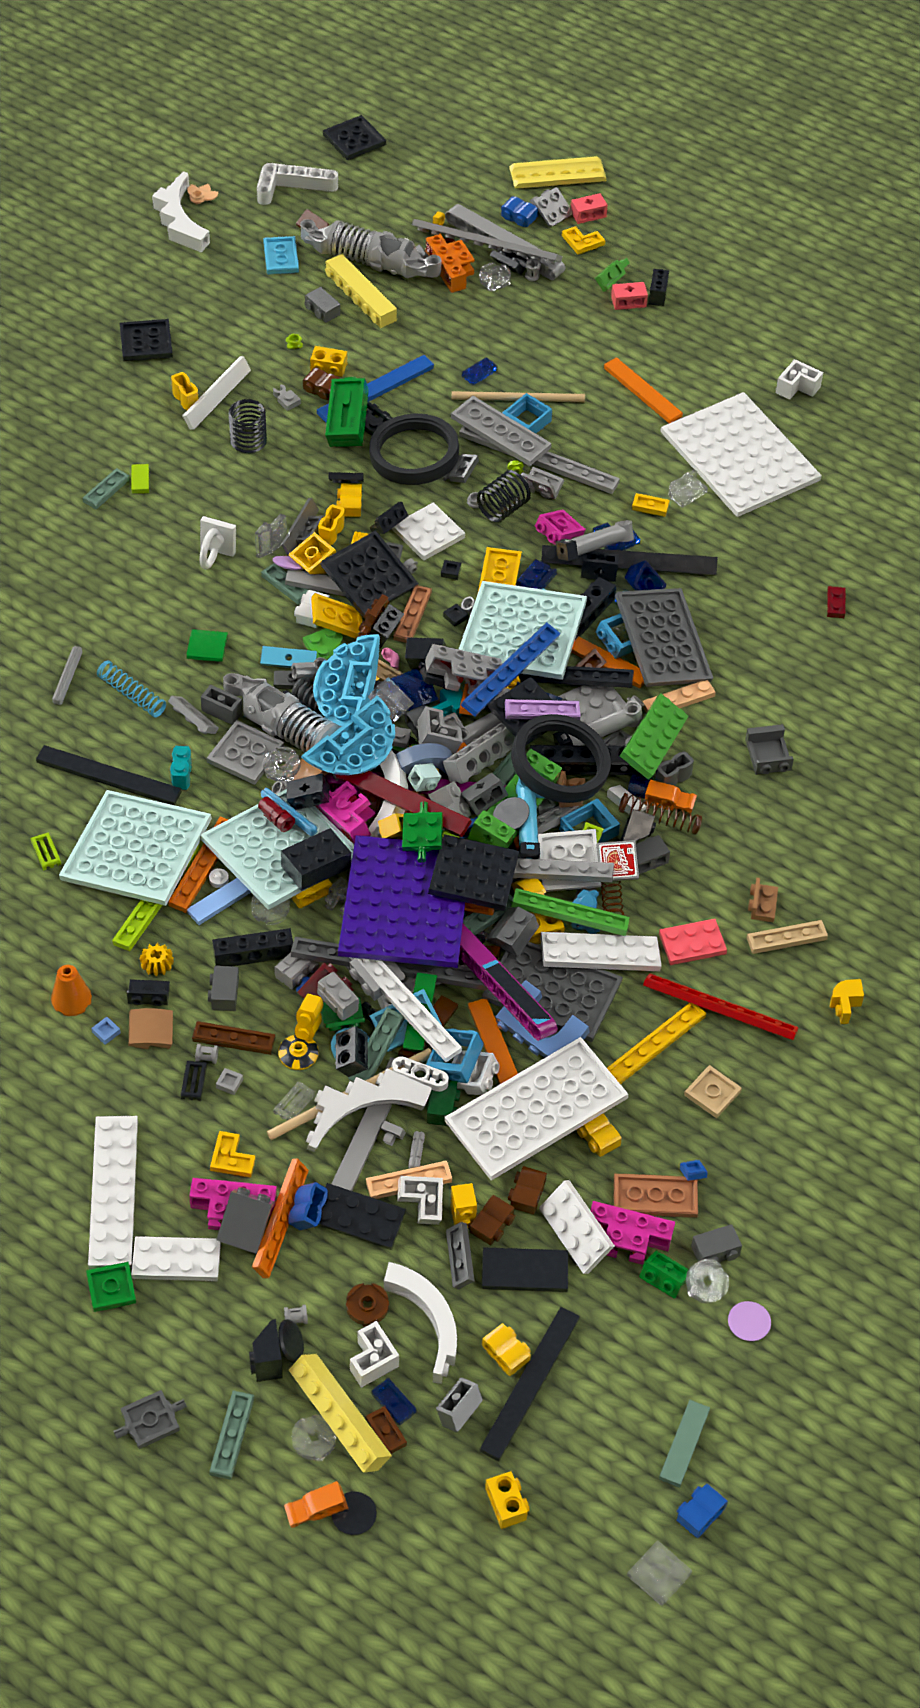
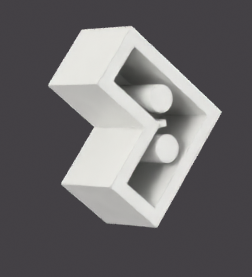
M794 359L778 378L776 393L791 399L799 390L813 397L821 387L823 372Z
M400 1176L398 1180L397 1201L418 1202V1223L439 1225L442 1220L443 1178Z
M377 1321L358 1331V1344L363 1352L350 1359V1371L362 1388L399 1367V1354Z

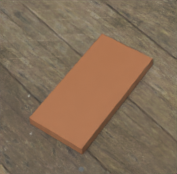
M614 1174V1206L651 1216L697 1218V1179L687 1181L682 1176Z

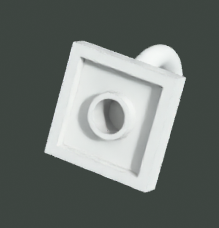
M205 516L202 517L200 520V565L203 569L207 570L213 565L218 553L234 556L236 553V525ZM208 550H210L211 553H210L209 558H208V560H207V553H208Z

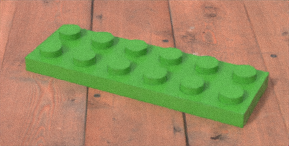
M660 693L620 757L649 780L654 775L689 716Z

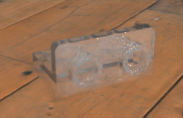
M695 469L685 473L681 478L672 481L669 486L668 496L682 508L708 491V487L696 478L697 471Z

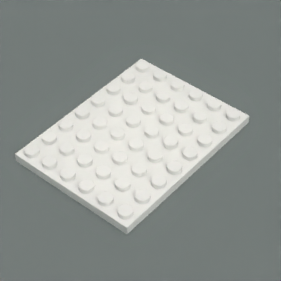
M744 392L661 427V433L736 517L821 480L822 475Z

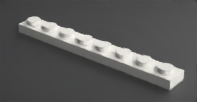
M357 958L380 986L382 994L445 1062L462 1052V1047L383 961Z

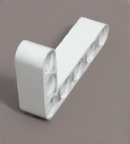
M267 163L262 167L257 185L258 203L261 205L270 204L275 186L336 191L338 189V173L328 169Z

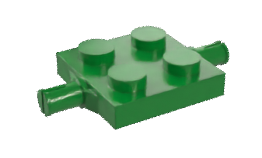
M423 801L420 802V812L404 813L403 851L418 852L417 861L420 863L422 861L423 863L426 862V852L442 849L443 814L442 812H427L428 802L425 801L424 804Z

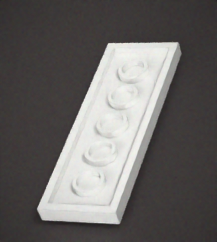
M541 932L540 940L544 967L641 971L661 970L657 937Z

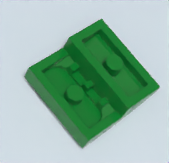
M192 629L186 659L223 662L228 632Z

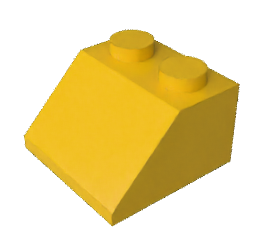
M314 532L288 555L309 574H327L320 563L322 560L335 554L336 550Z

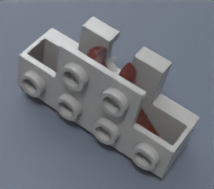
M433 644L425 659L427 673L444 676L446 689L458 691L460 683L465 680V684L468 683L469 685L468 694H471L502 665V661L496 657Z

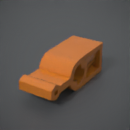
M654 780L649 781L645 793V800H648L649 805L654 801L656 807L662 804L663 809L669 806L670 810L678 808L686 812H692L697 795L693 793L681 792L674 785Z
M338 1481L305 1494L302 1499L284 1505L291 1528L297 1527L299 1524L309 1520H320L348 1509L342 1487Z

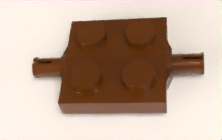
M382 594L379 600H374L371 605L372 609L368 608L364 615L365 621H362L358 628L360 631L358 637L370 633L389 604V597Z

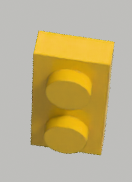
M636 493L632 510L666 517L670 500Z

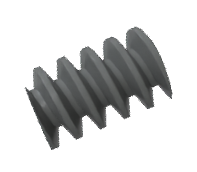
M302 678L299 679L292 689V694L313 708V711L317 714L322 715L314 699L313 685L310 686L309 682H305Z

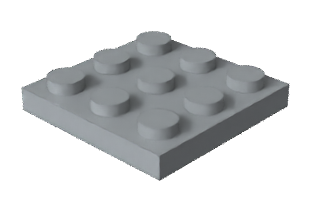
M582 685L558 696L562 698V701H579L580 721L585 724L616 712L612 705L614 701H617L622 708L626 704L613 687Z
M236 720L208 755L207 763L255 785L284 748V742Z

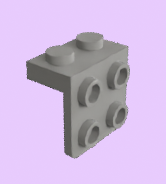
M557 187L552 190L547 189L540 197L535 196L530 200V203L538 208V211L549 227L556 225L573 214Z
M532 467L529 475L521 473L527 481L531 492H539L548 499L550 497L556 499L564 483L563 478Z
M353 959L350 962L349 972L354 980L360 982L366 995H370L375 1001L383 995L380 986L358 959ZM383 961L401 982L405 979V974L395 962Z

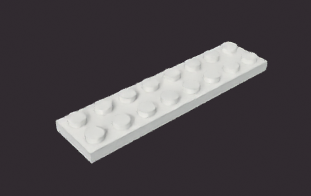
M137 1116L96 1117L89 1269L128 1261L130 1269H132L138 1132Z

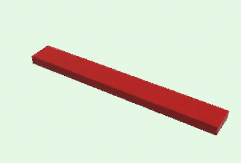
M650 973L644 980L643 986L788 1039L794 1040L799 1028L797 1026Z

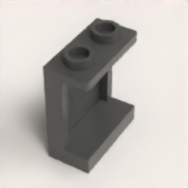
M783 724L747 728L745 741L755 775L792 770L794 759L793 756H789Z
M238 1187V1189L231 1191L217 1241L257 1254L275 1202L270 1200L271 1197L264 1194H258V1196L250 1194V1190Z

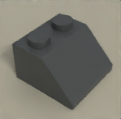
M520 907L507 908L486 937V940L518 957L539 928V924L532 913Z

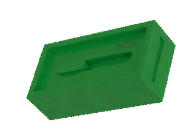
M354 376L345 377L344 379H332L325 432L329 447L363 446L369 393L365 378H356Z

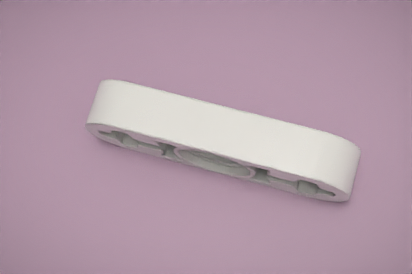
M397 1057L392 1063V1071L427 1085L434 1091H444L448 1087V1075L442 1070L406 1057ZM405 1065V1068H402L401 1070L398 1069V1067ZM421 1070L424 1071L426 1075L422 1078H418L415 1076V1072ZM439 1078L443 1079V1081L436 1083V1081H438Z

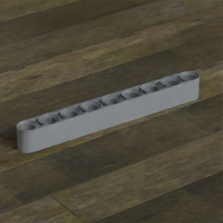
M456 204L445 213L447 222L462 231L539 249L460 204ZM526 254V257H523V258H525V259H527V260L532 259V258H531V255H527V254ZM543 258L539 261L540 268L538 273L550 280L556 279L565 271V265L562 261L561 263L555 262V264L545 262L546 259Z

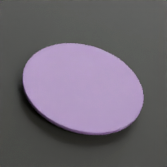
M276 556L273 558V562L279 567L290 570L303 569L289 556Z
M746 1301L738 1303L731 1309L728 1316V1324L731 1331L738 1338L746 1341H757L765 1337L769 1332L771 1318L763 1306L755 1302Z

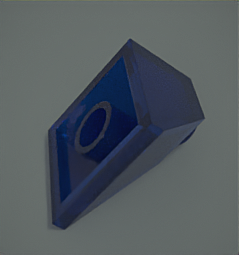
M646 560L631 565L624 577L635 591L665 589L667 586Z
M417 669L385 680L398 715L438 700L433 685L431 686L423 682L422 674Z

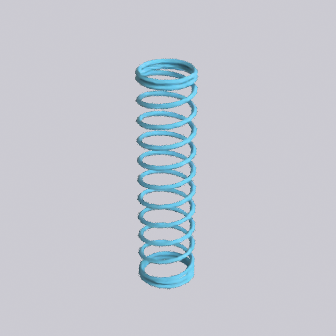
M109 660L104 661L97 670L99 678L106 681L113 688H116L118 692H122L124 696H127L128 699L132 700L139 707H143V710L148 711L151 716L158 717L164 712L166 701L163 699L159 700V696L154 697L153 692L149 693L148 688L143 689V684L138 685V681H133V677L128 678V674H123L122 669L117 670V666H112V662ZM110 663L108 671L102 675L103 669ZM116 667L114 674L107 679L112 668ZM121 671L119 678L112 683L115 674ZM126 675L125 681L118 686L120 678ZM131 678L130 685L123 690L124 684ZM137 682L135 689L128 694L131 685ZM142 686L140 693L133 698L136 689ZM147 690L145 697L139 701L142 692ZM153 694L151 700L144 705L146 698ZM157 697V702L149 709L151 702ZM160 702H163L162 707L157 712L153 713L155 707Z

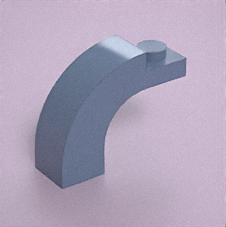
M425 743L404 749L397 753L396 756L401 769L408 776L414 765L432 763L435 768L442 770L447 775L443 761L452 756V752L444 745Z

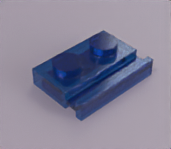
M535 559L518 578L517 586L545 589L557 575V569L553 570L549 565Z

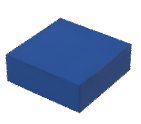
M700 1160L680 1163V1170L687 1181L707 1178V1170Z

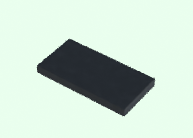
M483 1247L482 1289L568 1292V1250Z

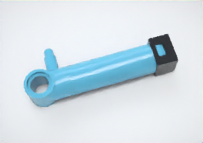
M519 778L516 794L518 798L523 799L528 804L529 817L519 827L518 858L539 859L540 843H538L536 798L544 797L525 786Z

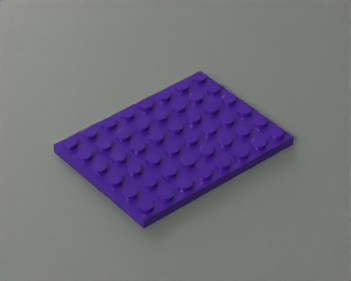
M356 835L338 956L458 968L465 902L428 894L439 850L426 852V862L423 863L422 861L420 863L417 861L418 852L403 851L401 839Z

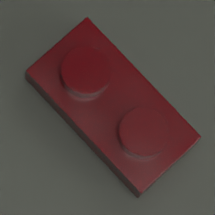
M828 586L827 617L845 619L846 588Z

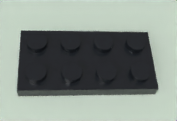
M327 1183L325 1186L327 1189V1200L321 1208L322 1214L318 1226L392 1250L406 1214V1209Z

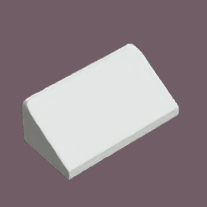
M621 785L611 787L607 791V797L618 806L624 793H628V798L632 794ZM632 797L629 799L625 808V812H627L628 814H630ZM637 800L633 809L639 810L640 800ZM643 804L641 812L646 809L647 806Z

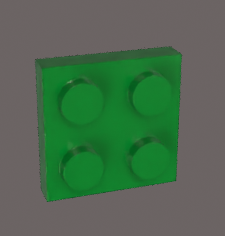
M129 1261L86 1270L94 1312L136 1304Z

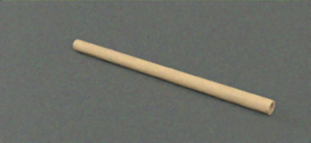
M427 1048L408 1059L422 1063L429 1059L431 1050ZM405 1065L398 1067V1069L401 1070L402 1068H405ZM379 1074L365 1081L378 1086V1084L375 1083L378 1079ZM315 1106L268 1130V1137L270 1140H273L316 1118L318 1112L323 1113V1111L316 1109Z

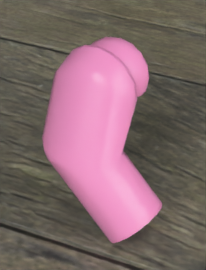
M387 647L382 649L381 655L390 663L391 667L398 670L399 655Z

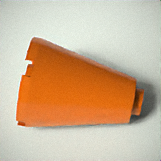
M64 965L57 971L51 996L52 1005L57 1012L59 1011L65 1016L82 1014L86 1011L88 1005L91 1004V991L74 966Z

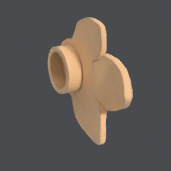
M191 184L187 189L190 201L194 204L211 201L218 196L217 191H211L209 184L199 188Z

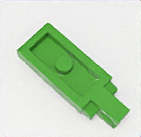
M627 258L613 261L595 278L603 292L607 291L626 274L624 268L630 264Z

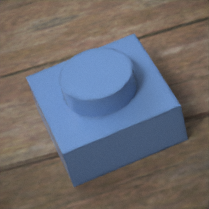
M108 1017L91 1028L92 1033L105 1045L121 1033L120 1028Z

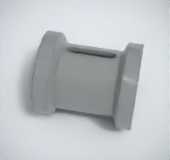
M534 259L528 260L526 262L527 272L525 273V278L529 281H536L539 279L538 269L540 268V262Z
M197 1044L195 1061H212L213 1064H216L218 1046L207 1047Z
M306 1305L293 1309L284 1308L285 1319H290L295 1324H308Z

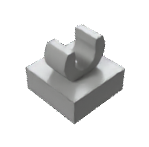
M384 1120L381 1127L386 1133L383 1138L384 1143L393 1146L396 1137L403 1140L406 1134L405 1130Z

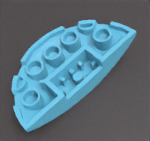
M379 634L357 637L355 642L348 645L343 643L333 650V655L327 661L324 660L320 665L314 679L313 693L319 711L329 721L343 726L351 720L354 713L371 701L379 659Z
M377 695L354 713L351 720L332 735L324 737L304 753L301 758L320 770L338 775L361 774L376 768L389 755L392 750L393 739L395 738V724H392L390 710Z

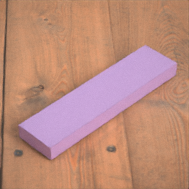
M505 699L504 703L506 719H533L547 714L565 715L580 720L581 717L579 701Z

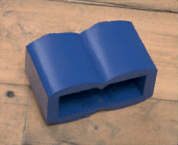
M512 196L501 207V216L506 220L517 223L519 226L528 227L538 217V208L532 203L524 202L522 199Z
M317 1182L300 1186L295 1194V1205L290 1210L288 1223L298 1230L316 1227L321 1219V1208L327 1200V1189Z
M705 1484L703 1487H697L691 1495L693 1499L688 1503L686 1501L683 1502L677 1510V1513H679L677 1521L696 1538H699L722 1514L728 1503V1500L708 1484Z

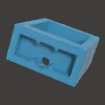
M526 393L502 412V414L536 434L551 422L552 408ZM525 410L538 416L530 425L516 417Z
M621 613L602 620L595 631L598 638L602 640L615 659L634 651L630 640L621 643L611 630V628L624 623Z
M597 798L562 817L559 830L560 832L575 831L572 827L593 816L604 828L599 843H603L619 835L620 823Z
M445 1029L460 1046L468 1047L462 1063H444V1060L433 1049L426 1065L447 1073L448 1080L468 1083L484 1043L478 1032L473 1030Z

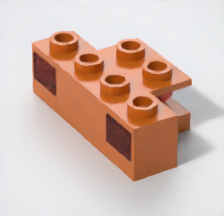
M441 234L427 237L426 252L429 256L438 255L441 257L440 276L450 292L453 293L466 289V277L474 275V268L470 263L475 262V259L463 241L459 240L447 244Z

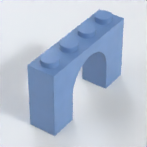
M525 980L521 985L539 1002L542 998L541 991ZM505 1006L495 1016L498 1023L497 1026L502 1031H509L520 1044L524 1042L529 1046L528 1049L536 1056L540 1054L544 1058L580 1037L584 1040L590 1033L589 1026L572 1015L557 1034L538 1041Z

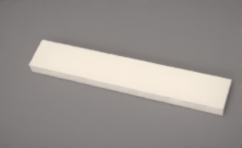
M240 356L182 415L190 430H194L251 371L244 356Z

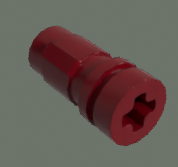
M268 796L260 800L258 808L281 832H287L293 827L295 818L287 810L282 809Z

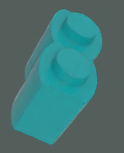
M175 746L172 751L173 762L170 767L171 782L173 786L179 787L181 790H187L190 786V772L192 770L191 750L189 746Z

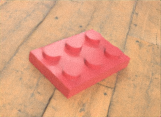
M716 919L659 930V936L670 965L725 955L727 953V948Z

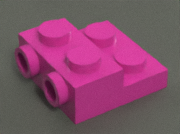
M563 509L539 515L535 524L536 530L545 535L548 541L556 545V541L565 538L571 539L582 536L586 530Z

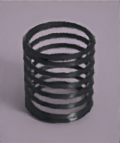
M243 399L235 402L229 408L230 443L234 449L242 453H254L260 451L266 445V409L260 402L252 399ZM244 403H252V404H256V405L259 406V407H256V406H252V405H247V406H242V407H239V408L235 409L237 406H239V405H241V404H244ZM243 408H254V409H257L258 411H260V412H257V411H254V410H244V411H241V412L236 413L237 411H239L240 409H243ZM251 412H252V413H255V414H258V415H259V416H255V415H243V416H240V417L236 418L238 415L243 414V413H251ZM245 417H253V418H257V419H258V420L245 419V420H242V421H238L239 419H242V418H245ZM245 429L251 430V429H252V430H256V431L245 432V431H242V430H245ZM238 432L242 434H254L259 432V434L254 436H243L238 434ZM262 435L260 438L253 441H244L238 438L241 437L244 439H252ZM262 440V441L259 442L258 444H256V445H251V446H250V445H243V444H240V443L237 442V441H239V442H242V443H255V442H258V441ZM261 445V447L254 450H244L238 447L253 448Z
M512 470L505 471L504 474H501L500 477H497L496 480H493L492 483L477 493V503L481 512L486 518L496 523L505 520L506 517H509L510 514H513L514 511L531 499V491L527 481L518 472ZM509 473L515 474L523 482L527 492L526 499L521 484L515 477H513ZM506 476L513 479L519 486L522 493V500L520 499V495L517 488L510 480L506 478ZM507 482L512 486V488L514 489V491H515L517 497L513 494V492L511 491V489L508 487ZM484 493L487 494L488 499H489V501L491 502V504H492L498 511H500V512L502 513V515L499 514V513H497V512H495V511L489 506L488 502L486 501V498H485ZM481 494L487 508L501 518H495L485 510L480 500ZM491 496L498 503L499 507L493 502Z

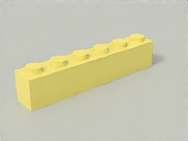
M343 254L326 261V275L362 309L364 314L371 318L373 323L382 328L397 321V308Z
M317 1354L301 1355L290 1367L289 1372L362 1472L379 1471L392 1456L319 1356Z

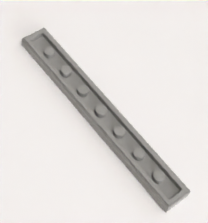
M390 1058L385 1070L392 1067L395 1058ZM379 1104L367 1107L334 1177L333 1185L353 1191L392 1104Z

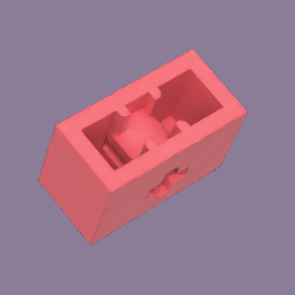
M601 193L571 200L572 216L577 224L607 217L608 205Z
M644 282L613 284L611 298L615 310L644 308L647 306L648 294Z

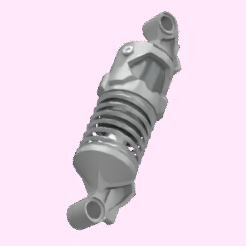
M310 219L301 222V239L305 243L312 245L320 254L337 256L341 254V250L344 247L342 254L347 259L350 258L351 261L356 260L357 263L360 261L362 264L366 263L367 266L378 272L387 270L393 275L398 274L405 278L417 275L437 277L441 274V257L431 255L423 259L417 251L414 242L408 238H396L393 233L388 231L365 230L364 227H354L353 224L348 225V223L339 220L320 230L314 221Z
M235 673L226 674L223 678L224 691L235 696H242L243 713L246 718L262 726V730L269 735L285 739L286 742L296 745L298 749L301 748L303 752H307L324 737L332 735L342 727L302 705L294 695L282 693L268 684L266 679H252L247 675L243 676Z

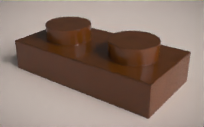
M385 1406L365 1416V1420L390 1454L407 1446V1441Z

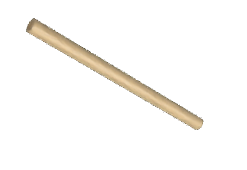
M452 391L451 400H468L470 397L475 396L479 400L517 401L526 393ZM527 393L540 402H585V394Z

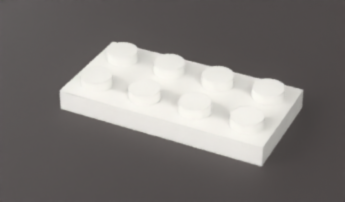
M565 1180L539 1207L583 1274H588L615 1247L570 1180Z
M135 1236L132 1279L218 1281L221 1242L212 1238Z

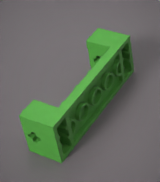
M530 748L526 753L530 765L542 777L556 783L562 767ZM517 774L514 775L505 787L508 796L491 806L487 812L483 810L475 820L468 840L509 848L519 834V828L515 830L495 818L493 812L496 806L503 800L517 797L516 786L519 779ZM536 798L537 809L545 798Z

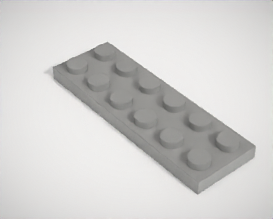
M475 396L470 397L451 413L453 420L528 466H531L551 449L552 443Z

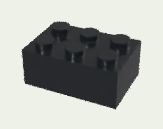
M329 828L281 850V867L299 889L303 891L350 869L351 851L334 831Z

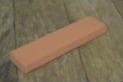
M418 585L413 588L403 612L404 615L395 631L394 640L407 643V637H414L432 594L431 588Z

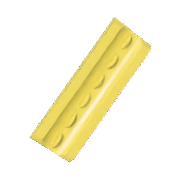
M597 156L513 163L510 166L515 189L606 181L601 159Z

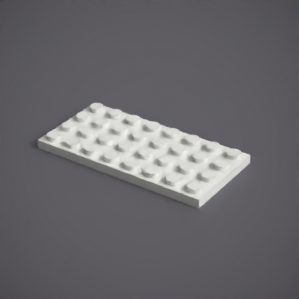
M580 1037L447 1115L445 1122L489 1179L493 1180L628 1099V1093Z

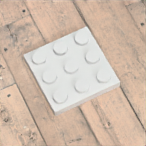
M434 502L409 515L392 528L423 561L465 538V532Z
M596 829L538 834L540 859L598 862ZM542 879V885L546 892L601 887V882Z

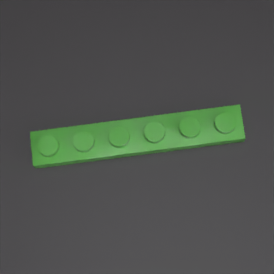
M518 888L515 889L511 906L626 936L630 918Z

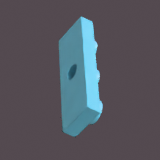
M263 646L261 665L291 668L293 663L314 662L317 658V651Z

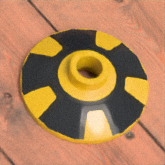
M292 1035L282 1041L279 1046L278 1055L282 1064L287 1068L304 1070L311 1067L317 1061L319 1049L313 1039L309 1042L297 1038L296 1035Z

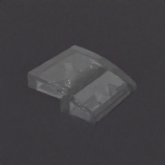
M280 513L271 524L264 522L255 532L256 557H264L282 546L281 544L287 535L285 515Z

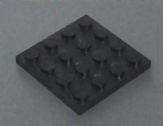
M376 530L327 557L320 563L322 568L363 618L368 608L372 609L371 605L374 600H379L382 594L389 597L388 601L391 603L413 590L419 584Z
M444 834L442 849L438 853L428 894L505 911L519 851Z

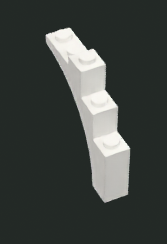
M182 172L167 189L161 187L153 194V207L160 211L161 224L168 227L169 240L202 252L210 244L209 231L190 220L180 205L183 194L189 187V174Z
M388 1068L384 1074L380 1072L375 1083L379 1086L358 1077L355 1078L354 1082L350 1081L345 1091L348 1095L325 1086L323 1091H318L314 1100L318 1102L316 1109L323 1111V1113L318 1112L314 1123L317 1124L314 1132L311 1130L306 1139V1142L309 1143L307 1149L315 1152L321 1139L330 1128L343 1117L358 1109L379 1104H398L422 1110L432 1088Z

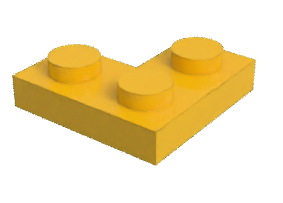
M576 226L562 231V237L577 255L605 245V239L598 231L583 235Z
M219 1131L210 1164V1171L251 1178L256 1157L255 1155L237 1153L240 1134Z

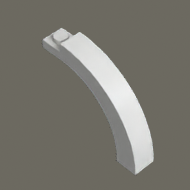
M391 750L387 758L380 764L384 777L408 789L406 773L401 769L397 756ZM383 801L378 815L368 828L371 833L370 837L382 838L379 832L378 821L395 813L404 814L405 810Z
M389 1262L384 1279V1290L401 1295L418 1305L434 1326L439 1349L433 1372V1382L441 1384L443 1376L447 1377L449 1365L455 1366L457 1333L452 1312L441 1293L427 1279L409 1268Z

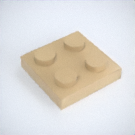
M709 1065L685 1090L684 1096L717 1119L741 1093L742 1088Z

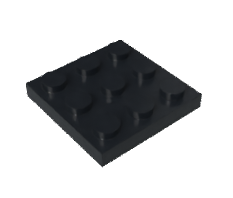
M362 115L323 130V136L347 161L386 145V139Z
M169 319L119 322L123 361L173 358Z
M530 677L489 703L488 708L516 737L522 726L531 719H506L505 699H552ZM547 731L535 734L534 736L528 739L526 745H528L529 743H531Z

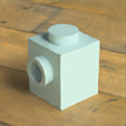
M429 763L414 765L407 779L416 792L431 791L437 787L442 776L435 766Z

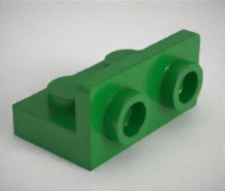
M358 997V1011L343 1021L337 1016V1013L323 1002V1009L321 1011L323 1027L329 1028V1031L340 1030L342 1025H349V1028L361 1026L360 1022H365V1017H363L360 997Z
M655 1250L645 1261L639 1277L675 1299L681 1287L691 1277L692 1271Z

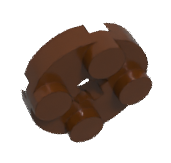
M361 1283L354 1286L349 1291L346 1301V1310L349 1317L364 1327L375 1321L379 1323L386 1317L389 1310L388 1294L381 1286L371 1283V1285ZM363 1301H372V1307H363Z

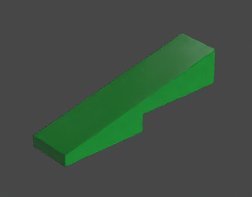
M417 972L413 994L424 989L431 1004H433L437 975ZM421 1003L430 1012L428 1005ZM407 1022L403 1050L420 1053L424 1051L426 1040Z

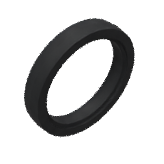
M406 414L384 422L375 430L370 440L369 454L374 469L385 479L398 484L420 485L436 481L454 468L459 458V441L454 428L443 419L428 414ZM407 430L434 432L440 435L449 446L447 453L441 460L433 465L417 469L400 468L388 463L382 457L380 450L385 441L391 436Z
M547 714L529 720L519 730L512 746L511 759L518 777L533 792L552 801L576 803L593 797L605 784L610 771L611 758L604 740L590 726L569 716ZM545 731H558L569 734L584 743L593 754L597 766L596 775L589 782L577 786L553 783L538 774L530 765L525 752L526 742L535 734Z

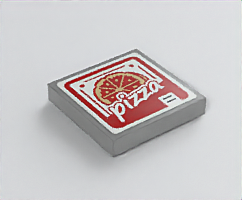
M635 840L596 844L598 862L614 863L613 881L639 879Z

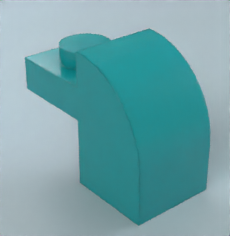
M460 688L458 691L440 690V704L432 708L443 710V717L455 712L458 718H460L462 714L459 713L463 692Z

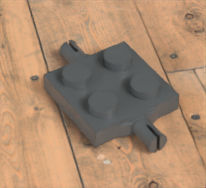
M162 1390L120 1408L125 1419V1426L113 1430L114 1435L118 1439L129 1434L135 1440L138 1449L148 1446L180 1431V1427L175 1419V1412L187 1408L186 1403L182 1399L171 1404L166 1400Z

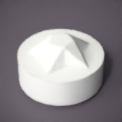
M214 869L209 874L210 884L215 888H221L228 884L229 877L227 871L224 869Z

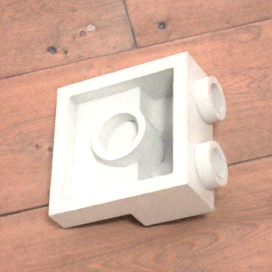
M462 1050L461 1053L456 1055L452 1063L461 1064L466 1051ZM480 1052L468 1083L458 1082L457 1088L464 1089L467 1094L483 1095L487 1090H491L493 1086L492 1077L499 1072L500 1068L494 1054Z

